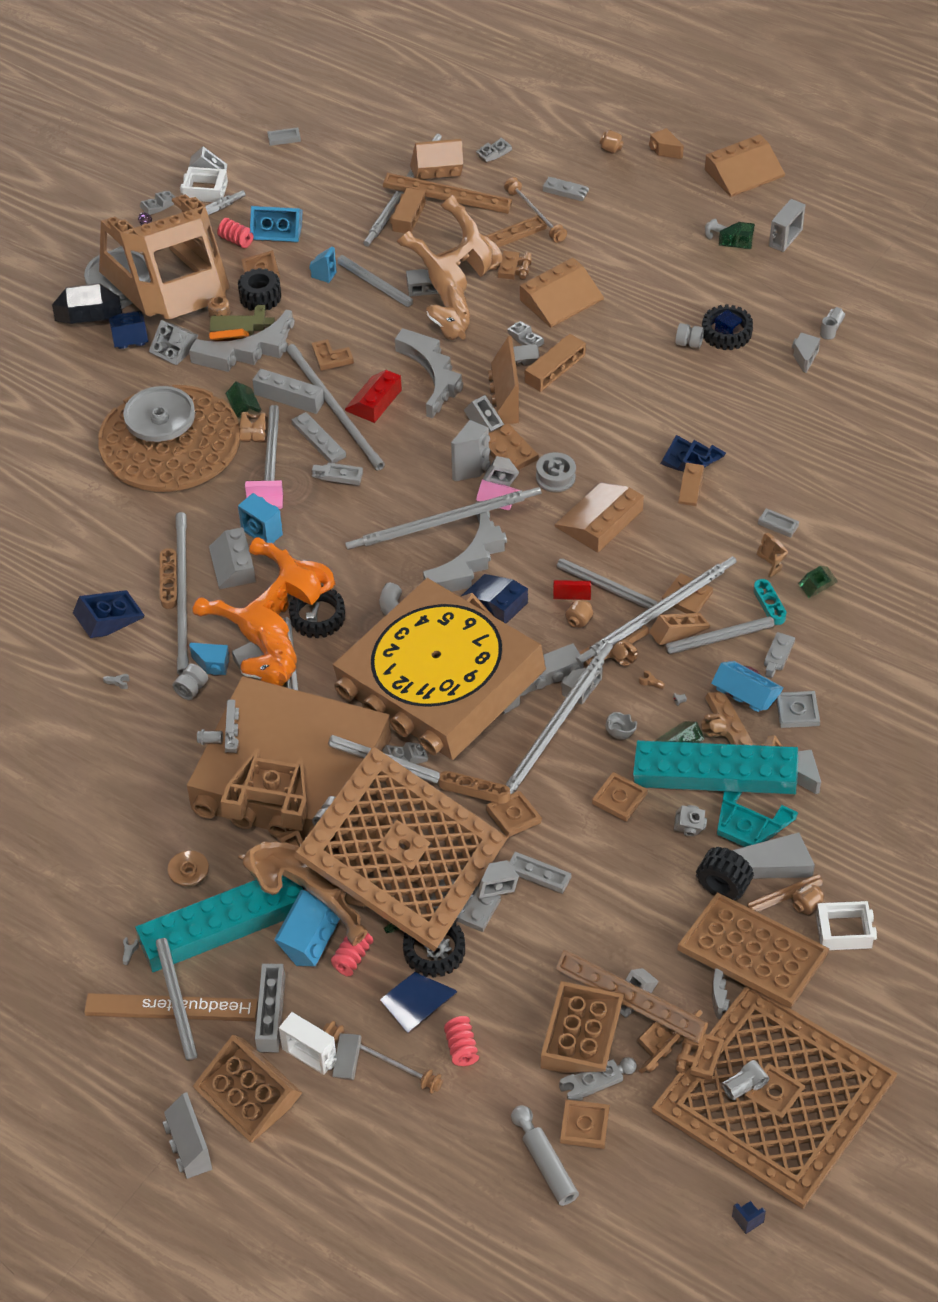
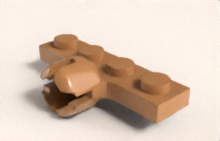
M643 625L613 645L605 659L613 658L622 666H629L630 664L627 661L633 664L637 659L638 653L637 648L632 643L648 635L649 628ZM589 647L579 652L580 655L588 651ZM595 656L586 660L583 665L588 667Z
M722 692L707 693L705 699L714 714L705 715L701 721V729L704 735L709 738L725 736L730 744L754 745L727 695Z

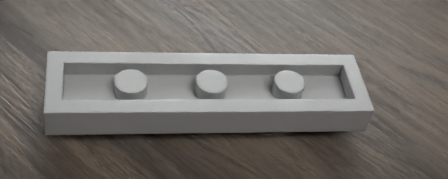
M307 412L291 419L292 425L329 463H336L346 458V452Z

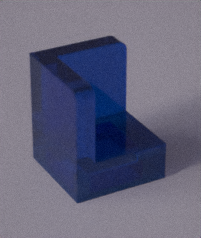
M726 310L716 317L715 331L732 335L733 329L742 322V319Z

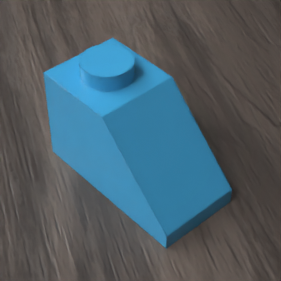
M335 247L328 248L318 254L314 261H311L309 266L311 278L330 283L337 273Z
M190 643L191 658L207 674L226 675L230 658L228 645Z

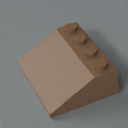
M761 134L706 154L705 171L730 197L785 176V172L770 144Z
M573 257L520 285V301L550 328L604 300V296L584 266Z
M508 336L491 362L488 378L489 381L492 380L490 382V393H494V395H491L492 405H495L493 408L504 424L519 423V384L512 336Z
M599 483L555 524V527L598 553L643 511L644 495L630 487Z
M561 981L541 1053V1068L560 1073L605 1072L624 994Z
M236 1035L230 1037L192 1086L251 1143L289 1111L302 1094L291 1081L245 1038Z

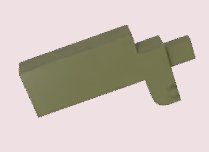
M257 305L254 309V316H211L209 331L244 329L251 336L254 335V331H263L265 327L271 326L275 322V317H265V305Z

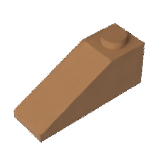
M701 613L665 614L658 616L649 632L659 645L688 638L708 629L711 625Z

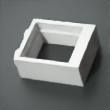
M188 167L187 173L184 174V183L181 184L180 192L183 195L186 194L189 198L196 197L201 202H215L224 197L228 184L226 169ZM193 182L215 184V187L202 188L192 187Z
M868 901L817 904L816 921L820 944L830 948L829 950L872 948L873 940L877 939L876 927H872L874 916L873 910L869 909ZM861 917L864 935L831 936L829 919Z
M291 1012L279 1027L282 1050L324 1075L334 1067L337 1060L334 1037Z

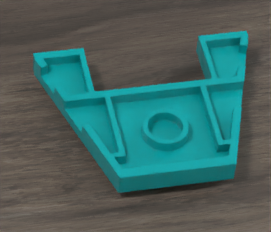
M724 791L717 835L743 847L768 841L796 820L798 812L781 805L774 818L771 819L737 804L736 802L743 792Z

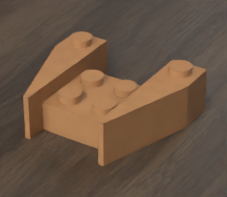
M256 748L225 787L221 799L222 817L242 820L249 800L283 805L281 810L283 828L302 831L307 817L302 756H299L297 764L260 758V749Z

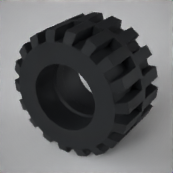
M251 269V271L245 272V275L240 276L238 291L240 303L243 304V307L252 311L257 305H265V309L270 310L281 301L280 279L272 270Z
M713 847L708 850L696 870V877L704 889L712 895H716L718 892L734 901L743 896L754 876L752 867L744 857L733 850L721 847Z

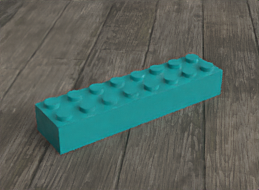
M637 740L633 772L634 783L644 788L796 794L799 763L798 747Z
M282 875V888L277 894L271 895L264 892L258 881L254 880L135 926L138 941L153 973L162 969L156 940L161 938L167 939L173 964H176L285 921L297 896L303 889L300 885Z

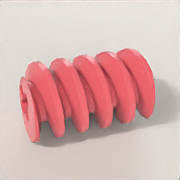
M227 217L221 221L217 230L218 236L242 248L249 247L254 238L249 227L240 225L238 222H234Z
M367 933L365 938L356 946H352L346 936L336 950L335 955L331 958L333 967L342 975L352 976L353 970L357 969V964L362 960L361 957L365 956V951L369 950V945L373 943L372 936Z
M467 1016L455 1017L444 1026L452 1062L454 1065L463 1067L470 1066L479 1059V1055H476L478 1049L475 1047L474 1034L471 1032L472 1026L469 1024L470 1018Z

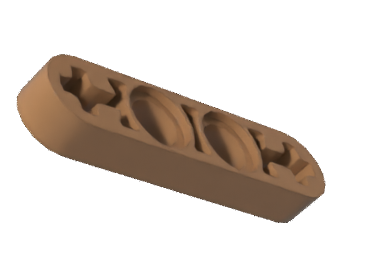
M166 548L160 552V601L165 609H172L177 605L176 551L171 548ZM168 556H170V562H167ZM167 569H172V570H173L172 573H169V574L164 573V571L167 570ZM167 583L174 584L170 588L164 587V585ZM167 595L171 596L170 601H167Z
M451 771L440 773L438 786L441 789L500 804L510 801V788L506 785Z

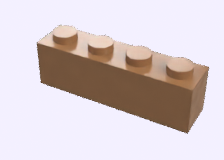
M572 334L562 338L559 343L551 347L548 352L540 356L537 361L525 369V383L540 392L543 391L585 356L586 343Z

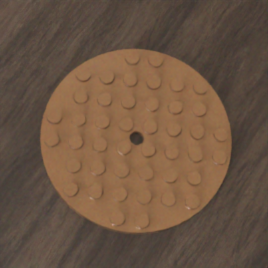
M172 385V387L187 393L192 399L195 408L194 422L185 433L174 439L160 442L146 441L131 434L125 425L124 408L129 399L135 395L133 394L124 399L123 404L117 408L114 407L100 427L98 445L101 459L113 476L127 485L142 490L169 492L198 486L222 472L237 453L240 443V429L234 410L225 400L213 396V393L208 390L188 385Z

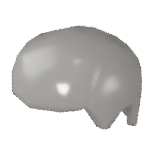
M613 712L606 719V730L615 739L629 738L637 727V721L633 722L630 714L624 715L620 712Z

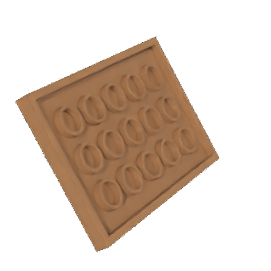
M718 892L680 941L677 948L678 951L713 969L723 971V974L789 1008H792L827 957L830 949Z

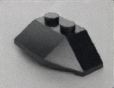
M100 283L66 287L52 304L55 321L69 324L105 320L122 313L120 296Z

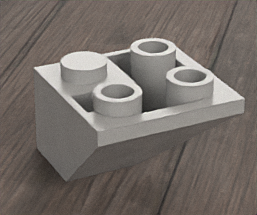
M161 320L149 352L178 365L189 354V350L198 338V335L185 328Z

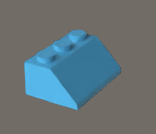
M251 206L250 230L253 233V240L299 242L303 210L300 208Z
M735 661L720 663L711 683L717 686L716 690L725 694L727 692L733 695L732 698L741 703L744 701L750 704L749 707L758 712L760 710H767L784 688Z
M301 890L274 941L296 966H316L340 918L312 894Z

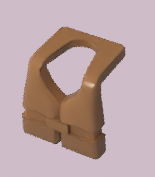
M248 412L241 413L239 424L240 441L266 442L265 419L268 418L266 413L260 412V415H251ZM248 418L258 419L254 423H251Z
M767 532L763 535L757 555L772 564L768 577H772L781 571L783 566L781 561L786 558L788 551L777 539H774V536Z

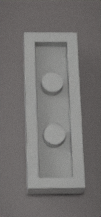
M515 852L509 861L519 877L562 894L571 879V873Z

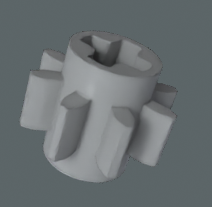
M443 938L435 952L424 946L428 952L427 957H434V960L448 957L446 952L452 950L448 943L450 939Z

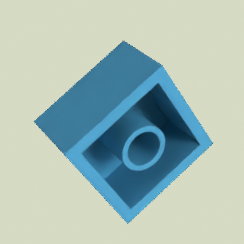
M254 493L238 505L240 525L244 528L246 534L254 539L260 537L267 543H274L283 535L280 510L277 506L271 505L263 497H259Z

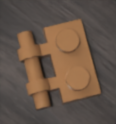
M503 251L498 278L514 280L515 275H518L520 279H525L529 273V265H531L532 261L531 253L526 252L525 256L520 257V252Z
M704 1034L701 1043H697L684 1037L682 1042L683 1048L677 1056V1066L675 1069L678 1072H684L685 1067L689 1065L692 1066L690 1074L712 1081L724 1045V1039ZM693 1049L697 1050L695 1057L690 1055Z

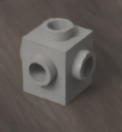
M682 805L676 811L675 831L684 832L686 836H696L705 829L707 824L705 810H701L694 805Z

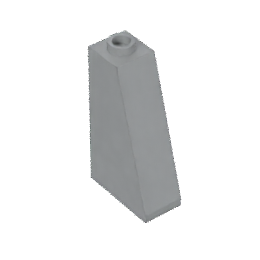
M799 832L733 850L749 862L754 872L753 879L808 878L813 876L815 864Z

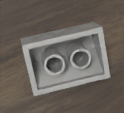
M469 420L451 442L452 480L460 481L480 477L484 471H487L490 466V436L488 427Z
M244 528L224 531L209 546L219 589L256 582L254 566Z
M187 1092L183 1093L164 1112L166 1121L162 1123L166 1135L171 1133L172 1140H169L172 1152L178 1153L179 1158L176 1159L180 1172L184 1171L188 1179L212 1170L208 1148Z

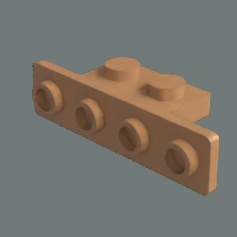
M699 1009L692 1014L699 1017L703 1012ZM654 1021L637 1039L651 1056L638 1071L640 1073L652 1072L659 1065L657 1061L661 1057H666L673 1050L671 1046L675 1042L679 1043L685 1036Z

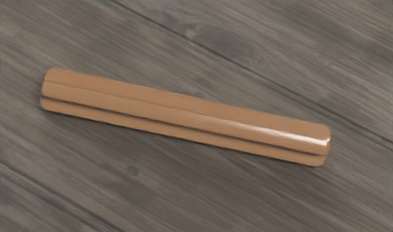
M815 874L747 903V907L756 912L792 898L793 894L805 884L821 886L822 878L819 874Z

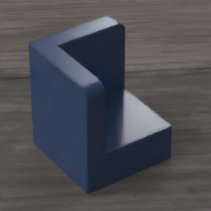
M751 1201L742 1207L736 1203L733 1206L732 1218L744 1233L747 1234L764 1223L766 1210L763 1207L758 1210Z

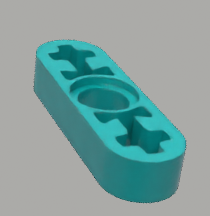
M766 579L757 580L754 583V594L766 616L773 618L774 625L783 624L786 621L787 612L774 588ZM771 599L775 603L767 604L765 601Z

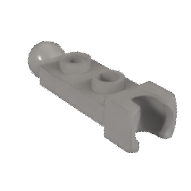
M630 1057L623 1058L620 1065H617L614 1059L608 1061L605 1072L571 1074L560 1080L559 1088L561 1091L571 1090L567 1093L568 1100L581 1101L588 1095L622 1082V1073L627 1075L634 1073L637 1064Z

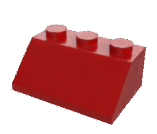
M388 370L373 375L346 406L345 411L375 423L402 391L401 375Z

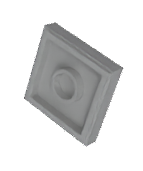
M815 691L782 692L776 698L780 728L820 726Z

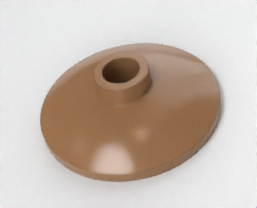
M197 851L180 852L168 864L170 879L181 886H192L200 883L209 871L206 857Z

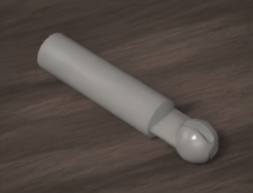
M523 1105L515 1107L511 1114L512 1122L516 1126L523 1128L525 1132L523 1142L557 1202L561 1206L573 1202L579 1196V1192L542 1128H535L532 1124L533 1114L531 1109Z

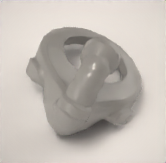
M712 219L705 226V235L708 239L713 237V233L710 230L727 235L731 234L732 231L730 228L718 224L716 219Z

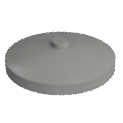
M124 249L107 251L131 273ZM131 251L139 280L150 283L151 278L144 256L138 252ZM100 255L93 258L85 269L86 285L100 283L113 293L119 295L120 299H126L127 297L99 272Z
M155 386L144 389L132 396L125 405L123 415L125 425L131 434L142 440L160 442L174 439L185 433L194 422L195 408L192 399L184 391L169 386Z

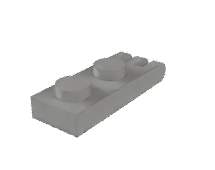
M548 177L543 185V192L578 201H583L589 191L587 186Z

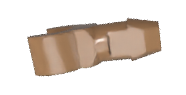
M644 671L646 679L639 677V683L643 686L653 685L660 689L665 687V683L656 679L649 671Z

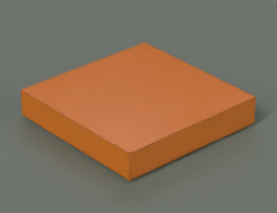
M244 329L210 332L209 337L212 341H232L249 337V333Z

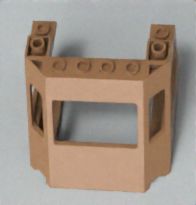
M186 194L172 198V202L182 210V213L143 224L142 226L134 228L125 219L119 220L116 216L101 221L99 272L147 316L161 314L165 319H173L207 307L208 301L214 296L226 298V290L230 287L206 207L196 197L189 198ZM207 229H208V232H209V236H210V239H211L213 248H212L211 245H210V241H209V238H208V235H207ZM107 233L123 247L131 273L107 252ZM169 247L194 273L162 283L154 252ZM132 250L143 253L151 278L150 283L139 280L131 254Z

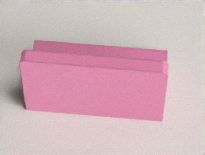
M482 479L476 500L485 501L520 490ZM512 504L500 508L510 510Z
M282 480L245 482L246 498L254 493L259 497H263L271 505H275L279 509L283 508Z

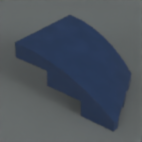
M676 435L660 464L684 472L686 463L704 465L705 468L724 457L726 452L714 445L708 448L696 440L690 443Z
M414 972L380 1000L406 1032L409 1033L453 997L457 991Z

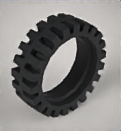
M725 304V307L718 305V308L713 307L712 310L709 309L707 314L705 313L702 321V327H704L703 339L707 343L710 342L712 347L716 345L717 349H720V347H723L722 350H726V348L733 350L734 347L739 349L740 345L742 347L745 346L752 337L753 319L750 314H747L746 310L742 311L741 307L736 309V305L729 307V304ZM721 320H731L739 323L744 329L732 335L722 334L712 329L711 325Z
M333 589L332 591L329 590L322 593L316 600V602L329 603L336 609L333 616L321 622H310L301 618L299 611L308 603L293 596V600L291 599L289 605L292 627L295 628L297 633L300 632L302 636H305L307 633L308 638H312V635L315 638H319V635L325 638L327 633L330 636L333 635L334 630L337 632L340 626L342 627L343 621H345V605L341 595L337 594V591Z
M454 921L447 935L455 942V948L448 957L435 961L422 959L418 956L413 947L416 939L404 933L403 952L406 963H409V967L412 970L415 968L416 973L420 974L422 972L425 977H428L429 973L432 978H436L437 973L440 974V977L445 976L446 971L448 974L452 973L453 968L457 969L465 956V937L461 927L457 926Z

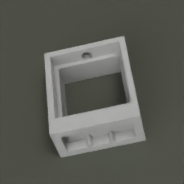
M790 199L771 222L769 247L784 252L803 230L805 204Z

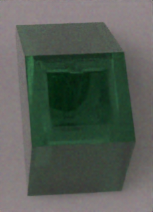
M737 222L720 230L719 246L752 249L755 224Z
M819 566L808 572L798 584L808 598H811L838 581L827 566Z

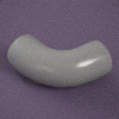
M391 582L385 584L379 599L381 611L385 616L399 604L398 599L402 594L401 588Z

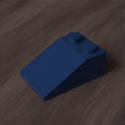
M141 310L122 313L109 318L114 347L124 349L128 345L135 344V346H141L148 342L146 325Z
M484 574L461 595L473 593L495 618L504 623H508L528 604V588L514 579Z
M127 590L79 596L73 610L74 616L90 638L107 636L143 619L145 616Z

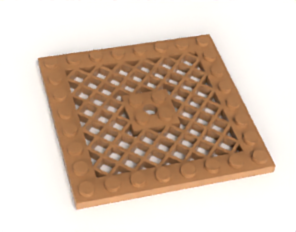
M373 746L295 852L294 857L435 952L481 881L489 863L493 862L508 837ZM380 782H386L387 787L381 788ZM396 793H403L404 799H398ZM383 794H390L391 800H385ZM370 795H377L378 800L372 801ZM362 796H364L365 801H360ZM407 805L408 811H402L400 806ZM414 805H420L421 810L415 811ZM387 806H394L395 812H389ZM374 807H381L382 813H375ZM361 808H367L369 814H362ZM354 809L355 814L349 815ZM430 816H437L438 822H432ZM417 817H424L425 823H419ZM404 818H411L412 824H406ZM384 819L386 825L380 826L378 820ZM391 819H396L394 824H392ZM365 820H371L373 826H366ZM351 821H358L359 827H352ZM343 823H345L346 828H340V827L342 826ZM441 828L442 834L436 835L435 829ZM448 828H454L455 833L449 834ZM428 829L429 835H423L422 830ZM382 832H387V834L383 838ZM362 833L363 840H356L355 834ZM368 833H375L377 839H370ZM348 834L350 840L343 841L341 835ZM335 835L336 841L330 842ZM464 839H471L472 845H466ZM452 840H458L459 846H453ZM439 841H445L446 847H440ZM432 842L433 848H428V846ZM399 844H404L407 850L400 848ZM374 845H378V847L375 850L376 852H374L372 847ZM365 846L367 852L360 853L359 847ZM345 847H352L354 853L347 854ZM331 848H339L340 854L333 855ZM473 851H474V853L472 854V856H471V858H470L469 852H473ZM462 852L463 858L457 859L456 853ZM449 853L450 859L444 860L443 854ZM430 854H436L437 860L431 861ZM423 855L424 861L418 862ZM376 858H383L384 864H378ZM363 859H369L371 865H364ZM349 860H356L357 866H350ZM460 865H465V867L461 871ZM447 866H453L455 872H448ZM433 867H440L442 873H435ZM420 868H427L428 874H422ZM414 869L415 875H409ZM394 870H400L402 876H395ZM380 871H387L388 877H382ZM367 872H373L375 878H368ZM457 878L454 884H452L451 879ZM444 879L446 886H439L438 880ZM431 880L433 887H426L424 881ZM417 881L419 888H413L411 882ZM404 882L406 889H399L398 883ZM391 883L392 890H386L384 884ZM443 892H448V893L446 894V896L444 897V899H443L442 893H443ZM435 893L437 900H430L429 894ZM422 894L423 901H417L415 895ZM408 895L410 902H403L402 896ZM433 906H439L434 913ZM426 907L428 914H421L419 908Z
M746 986L708 1034L724 1039L719 1059L724 1054L725 1060L718 1061L716 1069L727 1067L728 1074L718 1075L715 1069L711 1081L690 1074L692 1066L688 1065L685 1067L684 1072L677 1074L653 1105L652 1112L804 1209L895 1081L898 1073L789 1007ZM762 1021L764 1027L753 1029L752 1022ZM748 1024L749 1029L742 1030L744 1026ZM781 1032L782 1039L772 1040L770 1033ZM766 1034L767 1041H756L755 1035ZM751 1036L752 1043H741L740 1037ZM736 1038L737 1045H731ZM799 1043L801 1050L790 1051V1044ZM784 1045L786 1052L775 1053L774 1047ZM769 1047L770 1054L760 1056L759 1049ZM754 1050L755 1056L745 1058L744 1051ZM739 1052L740 1058L730 1060L728 1053ZM818 1055L820 1062L809 1063L808 1056ZM803 1057L804 1064L794 1065L792 1058ZM788 1059L789 1066L779 1067L777 1060ZM756 1060L763 1069L762 1062L773 1061V1065L768 1063L763 1069L770 1078L765 1086L758 1090L751 1089L746 1092L744 1101H740L738 1097L735 1099V1102L724 1103L723 1096L727 1095L724 1089H721L719 1082H724L737 1074L733 1073L732 1066L742 1065L743 1067L748 1062ZM837 1066L838 1073L828 1074L827 1067ZM821 1068L823 1075L813 1077L811 1070ZM806 1070L808 1077L798 1079L796 1072ZM856 1078L857 1085L847 1086L845 1079ZM840 1080L842 1087L832 1088L830 1081ZM825 1082L827 1089L816 1090L815 1083ZM715 1083L716 1090L705 1091L704 1084ZM810 1084L811 1091L804 1092L805 1085ZM700 1085L701 1092L694 1093ZM777 1089L781 1094L779 1096H772L769 1091ZM857 1092L851 1099L849 1093ZM844 1094L846 1101L835 1102L834 1095ZM829 1096L830 1103L820 1104L818 1097ZM718 1097L720 1104L709 1105L707 1098ZM814 1098L815 1105L805 1106L803 1099ZM703 1099L704 1106L693 1107L692 1100ZM798 1101L800 1107L793 1108V1106ZM752 1106L754 1114L743 1115L741 1108ZM757 1107L764 1112L758 1113ZM845 1108L839 1116L838 1109ZM737 1109L738 1116L727 1117L726 1110ZM833 1110L834 1117L824 1118L822 1111ZM721 1111L723 1118L712 1119L710 1112ZM817 1112L819 1119L808 1121L807 1113ZM701 1113H706L707 1118L702 1116ZM802 1114L803 1121L793 1123L791 1115ZM785 1117H787L788 1124L777 1125L776 1119L782 1123ZM771 1118L773 1126L762 1127L760 1120ZM756 1121L757 1128L746 1129L745 1122ZM740 1123L742 1130L731 1131L729 1124ZM834 1124L829 1132H827L826 1125ZM719 1125H725L726 1130L719 1127ZM821 1126L822 1134L812 1135L810 1127ZM795 1129H806L807 1136L796 1137ZM790 1130L792 1138L781 1139L779 1132ZM775 1133L776 1140L765 1141L764 1134ZM759 1135L761 1142L750 1143L748 1136ZM738 1137H744L745 1143L738 1139ZM814 1141H821L818 1147L815 1148ZM809 1142L811 1150L800 1151L799 1144ZM794 1145L795 1152L784 1153L783 1146ZM778 1147L780 1154L769 1156L767 1148ZM757 1149H763V1154L757 1151ZM810 1157L804 1165L802 1158ZM797 1159L799 1167L788 1168L786 1160ZM782 1161L783 1167L776 1162Z

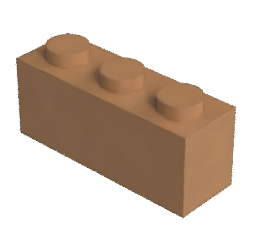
M406 188L404 194H401L400 202L395 207V213L390 218L392 231L404 234L408 231L413 232L426 204L425 191Z

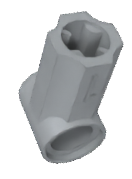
M836 307L831 309L827 317L823 318L820 332L822 338L833 339L835 337L838 327L845 318L842 308Z
M752 1060L744 1065L739 1073L724 1081L722 1087L728 1098L735 1100L751 1089L758 1090L762 1088L770 1078L758 1062Z

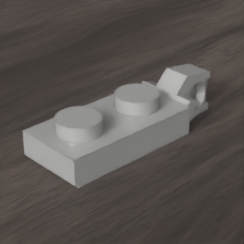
M328 463L323 466L313 465L312 477L353 485H360L363 475L362 467Z
M779 632L776 633L764 661V665L767 666L766 677L773 678L776 669L783 670L795 643V637Z
M227 700L225 753H237L239 740L235 738V736H238V724L234 723L235 720H239V708H235V700Z

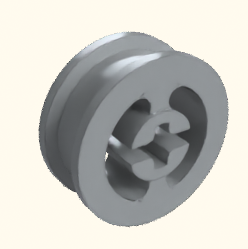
M553 452L543 455L537 461L536 481L541 488L550 492H562L573 486L576 464L570 456Z

